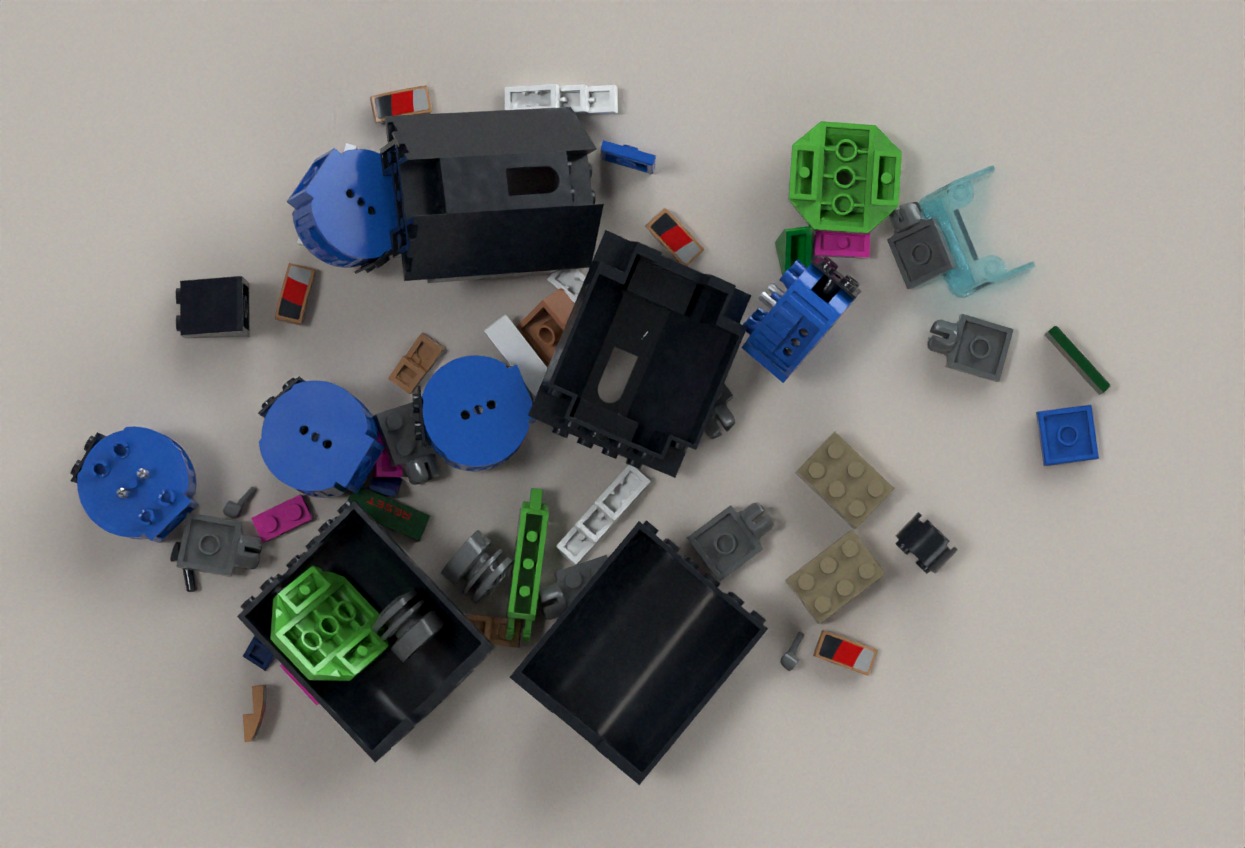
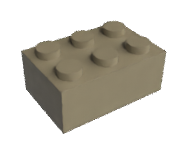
M836 432L795 472L853 529L858 528L895 489Z
M851 530L789 576L785 581L817 624H820L886 573L855 532Z

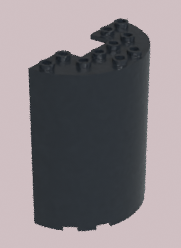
M348 500L337 510L340 514L338 517L327 520L318 529L321 534L315 536L305 546L308 551L303 552L300 556L296 555L286 565L288 570L282 576L278 573L275 577L271 576L260 586L262 592L256 598L252 595L240 606L243 611L237 617L376 763L411 732L415 725L427 717L496 647L357 501L351 502ZM311 566L345 577L379 614L398 596H402L415 589L419 594L411 604L414 606L422 599L426 601L419 613L424 616L428 612L435 610L446 622L425 645L404 663L391 650L398 638L394 635L387 639L388 648L350 681L308 680L271 640L273 599Z
M647 520L643 524L638 521L509 677L592 744L598 752L638 785L643 782L768 630L763 625L766 621L765 618L755 610L751 613L742 607L745 602L733 592L729 591L727 594L722 592L718 588L721 583L709 573H705L704 576L697 571L699 565L688 556L682 558L677 553L680 548L670 539L665 538L661 540L656 535L659 530Z

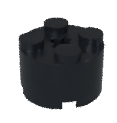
M917 512L895 535L899 539L895 544L906 555L912 552L918 558L915 563L926 574L930 571L936 574L958 549L955 546L950 549L947 546L950 540L930 521L921 522L919 518L922 514Z

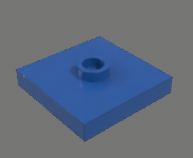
M603 140L600 149L602 160L653 174L656 155L639 151L638 148L630 145L622 146Z
M1091 405L1036 412L1043 466L1099 459Z

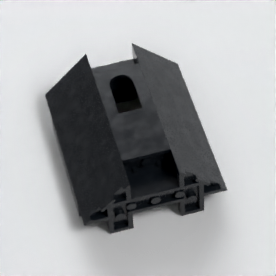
M571 107L384 116L388 144L380 149L383 176H392L398 225L390 230V240L393 258H402L404 281L427 280L428 283L549 275L559 270L590 268L604 204H595L596 196L591 188L592 166L588 163L587 155L597 150ZM548 167L553 170L555 191L552 193L509 196L506 169Z
M605 230L528 416L554 427L552 432L564 438H568L569 434L578 437L576 442L590 449H592L594 444L602 447L601 453L614 459H617L618 455L627 458L626 464L641 470L642 465L676 478L687 449L696 450L744 337L747 327L740 324L751 295L735 288L736 285L711 274H703L662 255V252L638 241L627 240ZM616 347L637 356V359L621 397L615 402L607 403L599 397L598 385L613 349Z

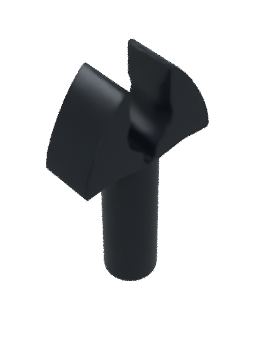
M176 542L172 549L171 562L178 560L179 542ZM183 569L186 591L195 592L197 584L194 570Z

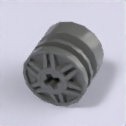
M479 530L463 544L441 571V574L454 585L463 578L467 579L468 582L462 591L465 595L475 586L478 590L471 598L475 604L482 598L490 595L507 576L508 570L514 561L508 556L499 565L496 561L500 558L503 551L499 549L489 556L486 552L491 546L492 541Z
M415 589L402 596H398L379 614L377 621L371 627L375 633L385 626L388 627V630L380 638L382 641L394 635L398 638L391 650L403 663L446 624L435 610L428 612L424 616L419 613L426 603L424 599L414 606L411 604L419 594Z

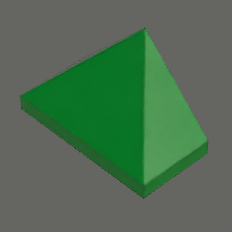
M811 226L784 229L775 241L782 275L797 260H800L807 268L810 266Z

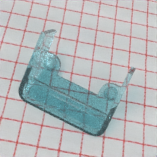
M994 165L959 178L924 196L919 201L924 217L927 219L937 217L956 262L957 268L944 273L943 277L951 294L959 298L970 296L1025 274L1035 267L1032 261L1007 271L1004 261L998 256L988 255L979 259L963 222L959 208L967 206L974 197L972 184L989 178L995 171Z

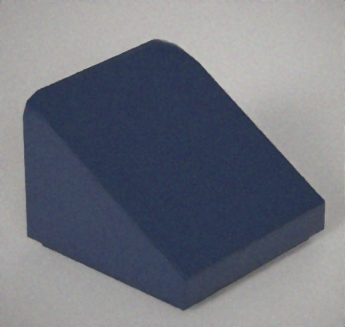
M373 477L369 488L373 492L396 498L402 484V478Z
M256 636L253 637L243 655L244 658L264 671L268 669L275 658Z

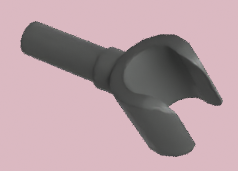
M252 486L239 499L237 504L229 500L223 509L224 515L232 519L238 518L245 503L257 490Z
M801 632L797 633L791 647L780 660L781 665L788 671H791L800 661L793 654L797 651L804 637V634Z

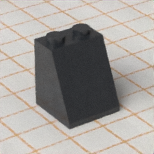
M243 276L180 281V288H176V304H180V315H176V330L180 331L182 337H250L249 282Z

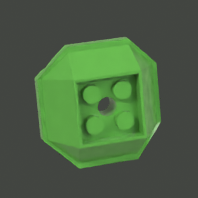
M820 121L792 144L788 200L806 223L812 227L813 231L867 235L899 206L902 152L876 125ZM847 173L851 178V183L848 185L840 184L836 178L837 174Z
M311 566L273 599L271 640L308 680L350 681L389 646L388 640L382 641L380 639L385 633L384 627L377 633L371 629L377 621L379 613L341 575L322 571L321 568Z

